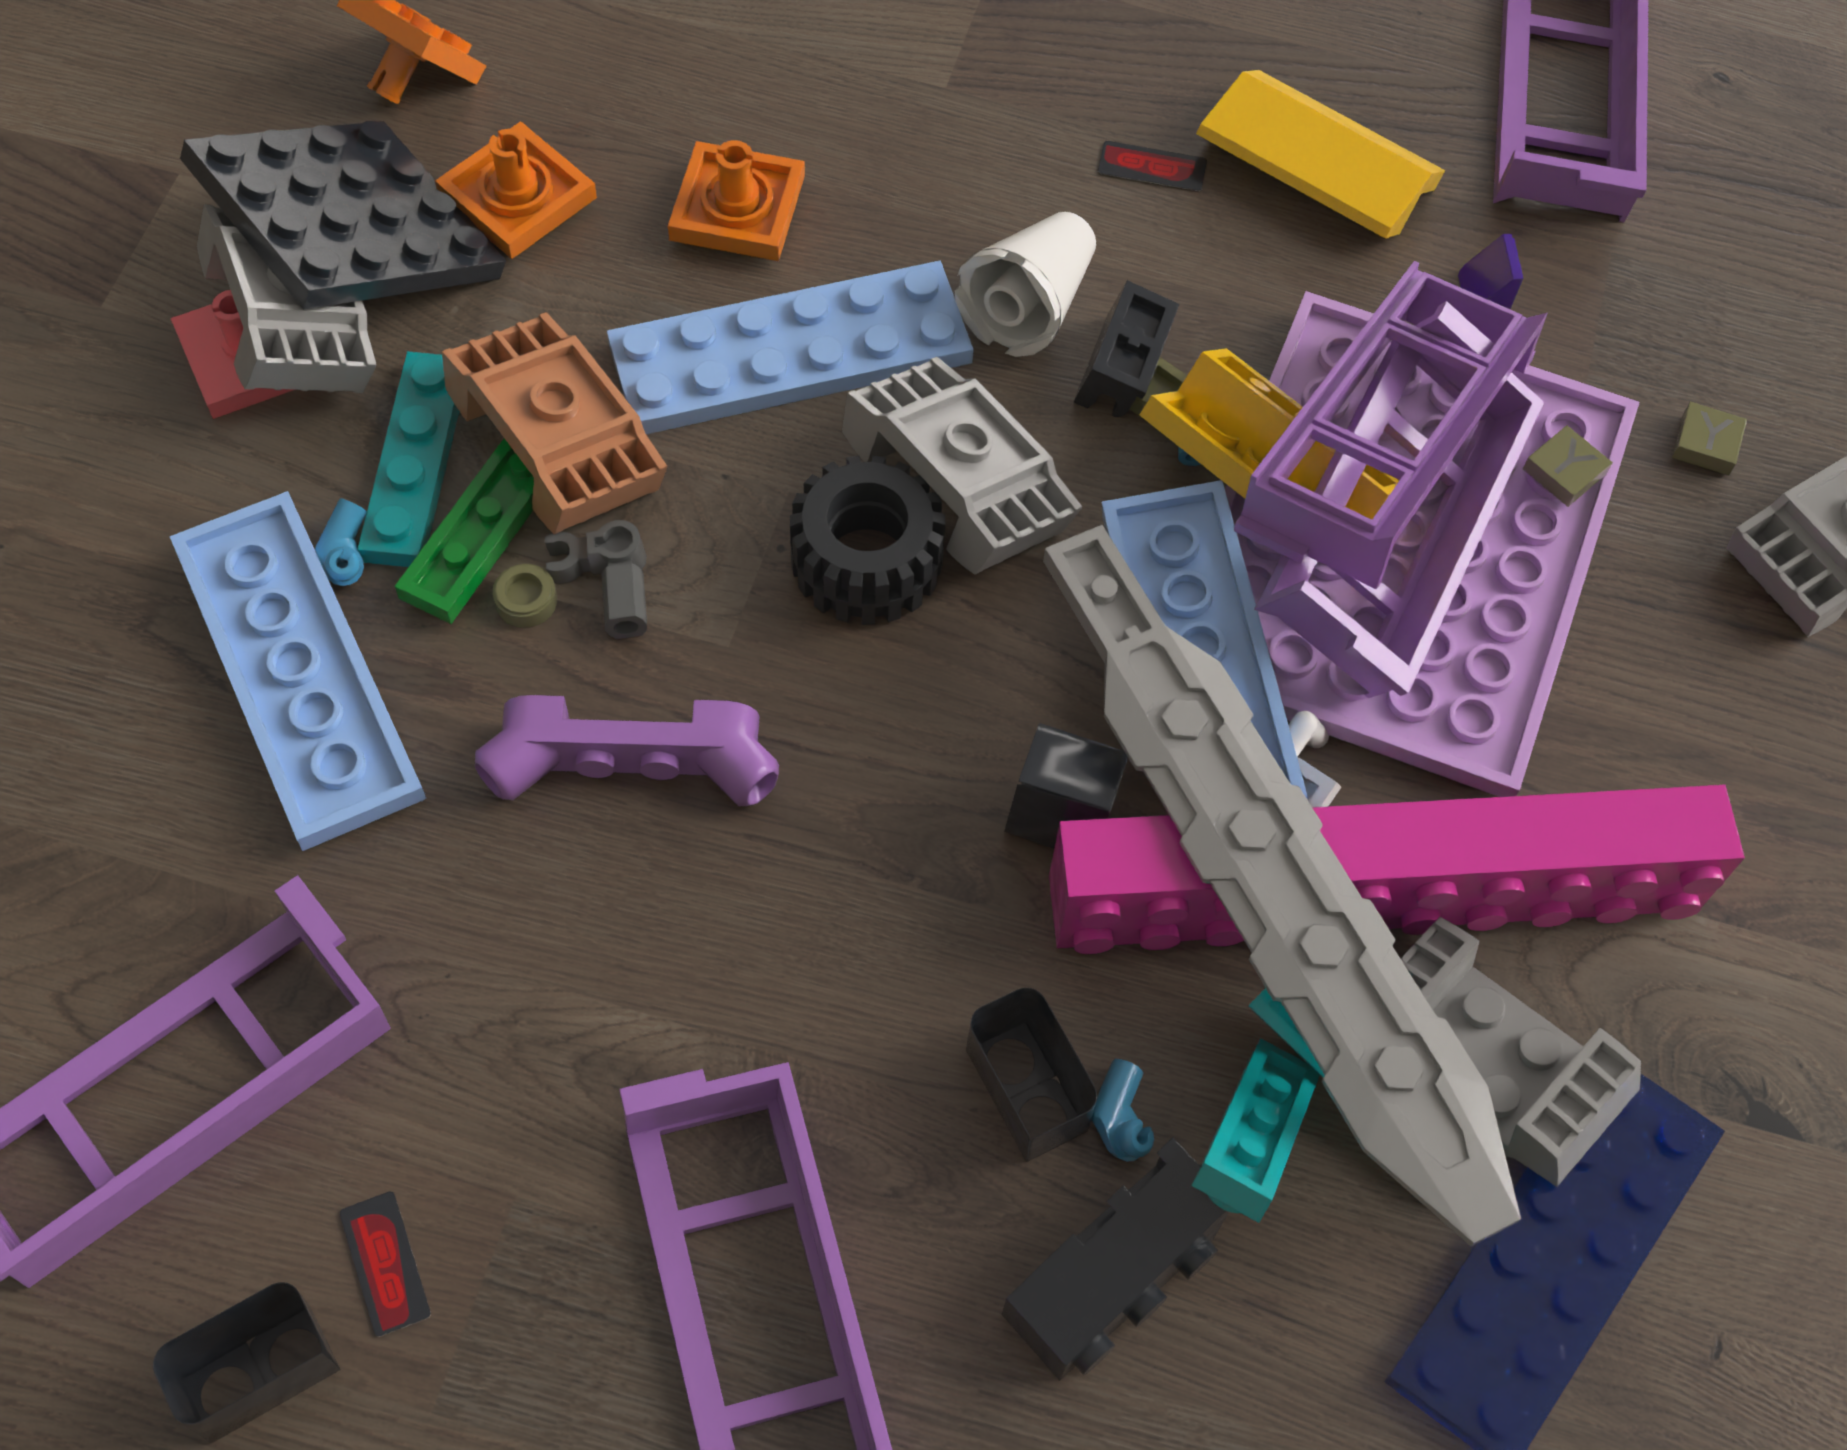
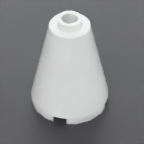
M1058 212L973 254L960 267L958 275H960V286L955 290V302L964 322L978 339L987 345H990L994 340L1009 348L1005 354L1015 357L1035 355L1052 342L1060 329L1096 249L1095 235L1089 224L1074 213Z

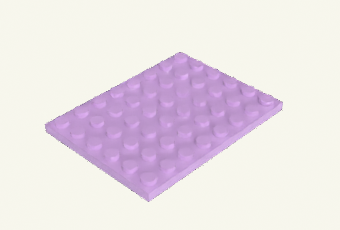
M1305 291L1269 381L1301 406H1304L1374 313ZM1392 340L1332 418L1331 423L1347 429ZM1416 365L1394 410L1429 439L1456 399ZM1530 365L1524 373L1513 370L1512 373L1544 401V404L1408 694L1399 696L1392 690L1368 699L1364 695L1366 692L1365 688L1277 616L1258 611L1288 721H1291L1295 714L1300 711H1309L1324 725L1330 736L1498 797L1517 796L1520 791L1640 403ZM1480 421L1477 422L1452 459L1458 466ZM1566 425L1613 462L1607 474L1569 507L1523 470L1527 458ZM1383 431L1377 443L1378 445L1414 461L1415 457ZM1440 479L1435 483L1394 543L1382 582L1396 594L1448 489V486ZM1227 485L1225 492L1235 525L1242 514L1245 498ZM1237 533L1253 596L1257 604L1282 554ZM1317 561L1308 582L1376 638L1386 615L1331 568Z

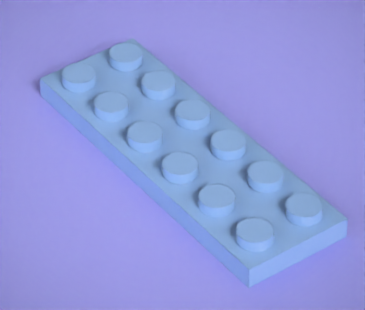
M941 260L607 330L608 343L622 394L639 415L645 434L870 386L873 382L877 383L889 378L893 374L907 371L912 366L917 367L927 363L935 357L941 359L950 368L971 364L973 359V347Z
M1219 480L1102 501V517L1108 535L1165 626L1221 662L1254 714L1251 722L1290 784L1299 786L1307 799L1306 788L1258 611L1254 610L1256 603L1237 533L1234 531L1235 525L1223 481Z
M289 492L281 493L170 536L302 851L425 800L426 797Z

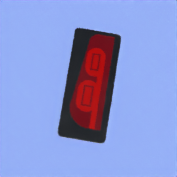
M1105 141L1098 172L1104 175L1200 191L1203 186L1207 159Z
M389 1191L343 1208L340 1211L341 1221L375 1335L381 1337L429 1318L431 1311L395 1194Z

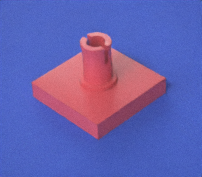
M231 290L219 293L210 305L170 318L213 419L296 390L244 389L234 367L243 325Z

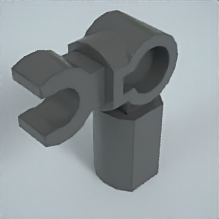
M614 520L603 525L598 531L586 532V537L577 538L567 532H559L555 535L551 533L545 536V544L550 556L568 555L562 561L546 563V570L551 575L554 583H569L577 579L583 572L592 571L593 575L602 574L606 633L615 639L643 636L647 631L644 573L642 569L646 564L647 556L638 528L628 521Z

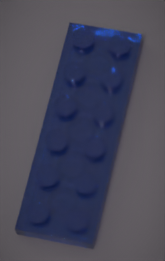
M1640 1074V1090L1567 1174L1558 1187L1526 1166L1513 1186L1521 1219L1517 1223L1473 1246L1384 1382L1475 1450H1527L1725 1130L1643 1074Z

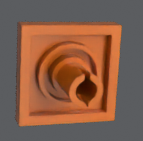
M339 0L337 7L387 36L385 40L390 44L367 87L398 105L420 60L423 62L428 60L476 85L486 68L485 64L468 55L472 44L432 23L429 18L403 3H399L396 0Z
M521 121L510 129L498 131V137L492 135L487 145L435 180L436 188L440 192L449 195L455 201L456 206L468 216L486 238L511 259L597 198L595 183Z
M737 140L727 141L721 145L696 141L668 223L669 241L779 261L805 177V161L753 152L749 145Z

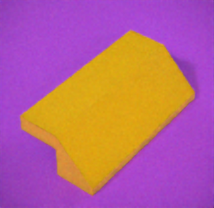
M1260 70L1243 71L1202 121L1196 132L1200 137L1385 239L1401 233L1420 195L1434 191L1445 172L1444 169Z
M1225 348L1203 351L1178 391L1151 395L1139 415L1239 495L1246 498L1252 473L1303 406ZM1315 441L1291 473L1288 480L1315 492L1336 450ZM1366 464L1345 507L1373 519L1399 480Z

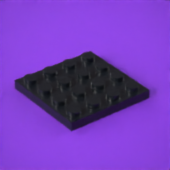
M365 121L363 123L334 126L318 125L313 128L281 131L267 130L265 132L238 135L219 134L212 137L184 139L180 160L303 310L501 278L506 264L505 258L468 216L456 206L455 201L449 195L440 192L436 188L435 179L384 121Z

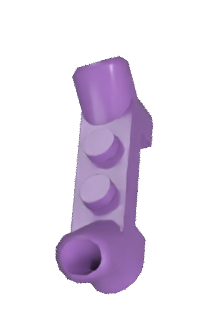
M518 696L509 699L504 704L502 731L475 751V769L480 778L498 798L508 800L516 799L550 771H577L583 776L592 778L607 777L612 775L613 772L641 773L648 778L658 780L671 779L678 774L707 775L736 805L751 806L759 803L773 790L779 775L777 760L758 742L760 718L758 712L748 705L732 701L694 700L692 723L569 719L564 696Z

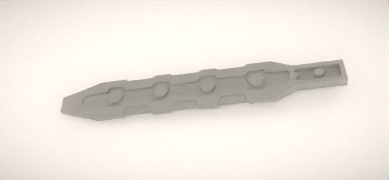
M1103 525L1046 547L1043 559L1044 564L1105 663L1103 714L1105 720L1135 770L1144 772L1182 836L1179 844L1201 881L1211 884L1252 953L1249 961L1272 1000L1283 1004L1325 1075L1322 1080L1324 1087L1363 1152L1470 1246L1517 1223L1521 1217L1486 1082L1446 1019L1437 1018L1392 946L1395 942L1392 933L1371 900L1361 897L1320 832L1323 825L1300 787L1291 785L1251 722L1254 714L1221 662L1165 626Z

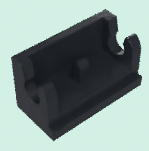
M1127 280L1106 317L1073 402L1088 409L1097 401L1098 395H1108L1116 400L1112 416L1121 417L1129 411L1137 397L1143 399L1180 304Z

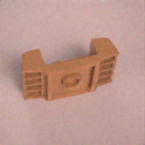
M547 312L524 323H516L515 326L505 330L494 331L491 335L481 339L470 340L465 345L442 351L445 387L452 401L466 421L487 414L533 475L532 509L554 535L562 532L564 529L578 523H583L590 518L609 512L611 509L659 490L667 470V465L645 434L639 415L576 335L568 336Z

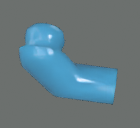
M341 498L338 500L321 534L315 551L328 580L336 585L346 586L358 581L363 573V559L357 550L358 546L355 537L367 511L357 504Z
M1114 1059L1097 1095L1092 1121L1110 1154L1126 1162L1135 1161L1139 1157L1147 1155L1154 1145L1152 1128L1150 1126L1143 1128V1122L1138 1119L1130 1106L1144 1073L1131 1062Z

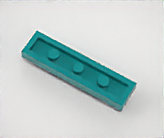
M407 351L357 549L361 554L363 563L409 567L430 539L459 415V410L445 387L443 359L440 354Z
M1260 1038L1246 1064L1192 1186L1207 1194L1210 1200L1223 1210L1231 1213H1241L1260 1223L1273 1200L1320 1075L1306 1062Z

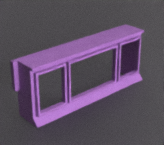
M1503 0L1493 203L1511 197H1519L1619 215V222H1625L1636 200L1643 198L1647 186L1648 0H1610L1609 28L1531 14V0ZM1530 34L1609 48L1607 138L1526 124ZM1525 144L1607 159V166L1525 152Z
M1416 261L1404 273L1252 473L1242 514L1234 527L1235 532L1300 564L1308 556L1374 589H1377L1382 582L1394 543L1513 370L1524 373L1533 360L1536 352L1534 349L1548 314L1545 313L1526 318L1513 310L1431 274L1419 271V263ZM1447 301L1495 345L1485 358L1414 325L1434 315L1438 306ZM1391 340L1472 376L1414 461L1330 422ZM1315 441L1400 480L1373 519L1367 518L1288 480L1291 473Z
M1447 301L1438 306L1434 315L1414 325L1485 358L1495 345ZM1392 340L1346 430L1376 444L1383 431H1385L1416 458L1428 439L1394 410L1416 365L1455 399L1458 398L1472 376ZM1513 373L1509 375L1479 419L1480 422L1459 466L1451 460L1439 479L1448 486V489L1397 594L1383 582L1380 583L1377 589H1374L1331 568L1386 615L1376 638L1308 582L1317 563L1316 560L1308 556L1300 564L1282 555L1254 610L1279 617L1365 688L1366 692L1364 695L1368 699L1392 690L1399 696L1408 694L1544 401ZM1336 450L1315 493L1345 507L1366 464Z
M298 875L275 890L286 913L0 1108V1150L47 1118L96 1189L95 1192L23 1243L0 1211V1282L10 1275L30 1288L391 1029L380 1005L336 949L337 946L346 941L345 936ZM303 941L352 1005L353 1009L284 1057L234 988ZM217 1001L267 1070L115 1176L66 1104Z
M789 1062L706 1082L703 1069L621 1088L620 1096L623 1104L625 1129L699 1450H735L731 1435L733 1430L842 1400L844 1401L856 1450H892ZM767 1109L786 1183L678 1210L660 1135ZM793 1207L837 1376L724 1406L684 1234Z

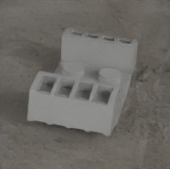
M204 204L197 250L204 277L206 279L227 280L243 325V332L234 360V367L244 389L268 388L274 390L297 389L301 391L326 390L328 392L353 391L354 393H363L377 364L367 332V313L362 300L303 310L221 208Z
M938 357L932 358L929 362L917 367L912 366L909 370L902 373L893 374L889 378L877 383L873 382L870 386L860 390H853L847 393L842 433L852 448L860 455L864 462H872L873 455L885 457L896 451L901 454L959 516L946 550L974 575L1062 533L1082 509V505L1057 475L1054 461L1050 454L976 378L964 379Z
M1847 456L1783 493L1770 506L1736 527L1726 548L1747 569L1746 571L1761 584L1768 595L1770 594L1783 608V611L1798 624L1807 637L1836 622L1847 608Z
M1439 917L1403 955L1401 961L1437 1018L1446 1019L1486 1082L1505 1156L1518 1160L1558 1187L1567 1174L1640 1090L1641 1060L1601 1028L1582 1046L1473 967L1479 940L1458 926Z

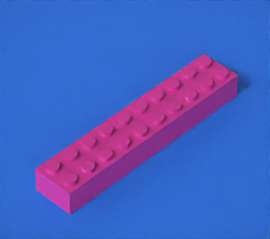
M1726 785L1312 807L1323 824L1320 832L1361 897L1371 900L1388 929L1402 928L1404 933L1410 935L1424 934L1439 917L1454 925L1467 924V927L1474 931L1492 930L1505 925L1507 922L1532 921V924L1537 927H1552L1564 924L1572 918L1596 917L1600 923H1618L1631 919L1636 914L1660 913L1662 918L1668 920L1683 919L1700 912L1703 905L1745 859ZM1169 815L1060 821L1049 872L1057 948L1074 947V950L1078 953L1097 954L1110 950L1114 945L1140 944L1142 948L1147 950H1163L1178 945L1180 941L1206 940L1212 946H1229L1240 943L1244 939L1211 884L1201 881L1179 844L1182 836Z

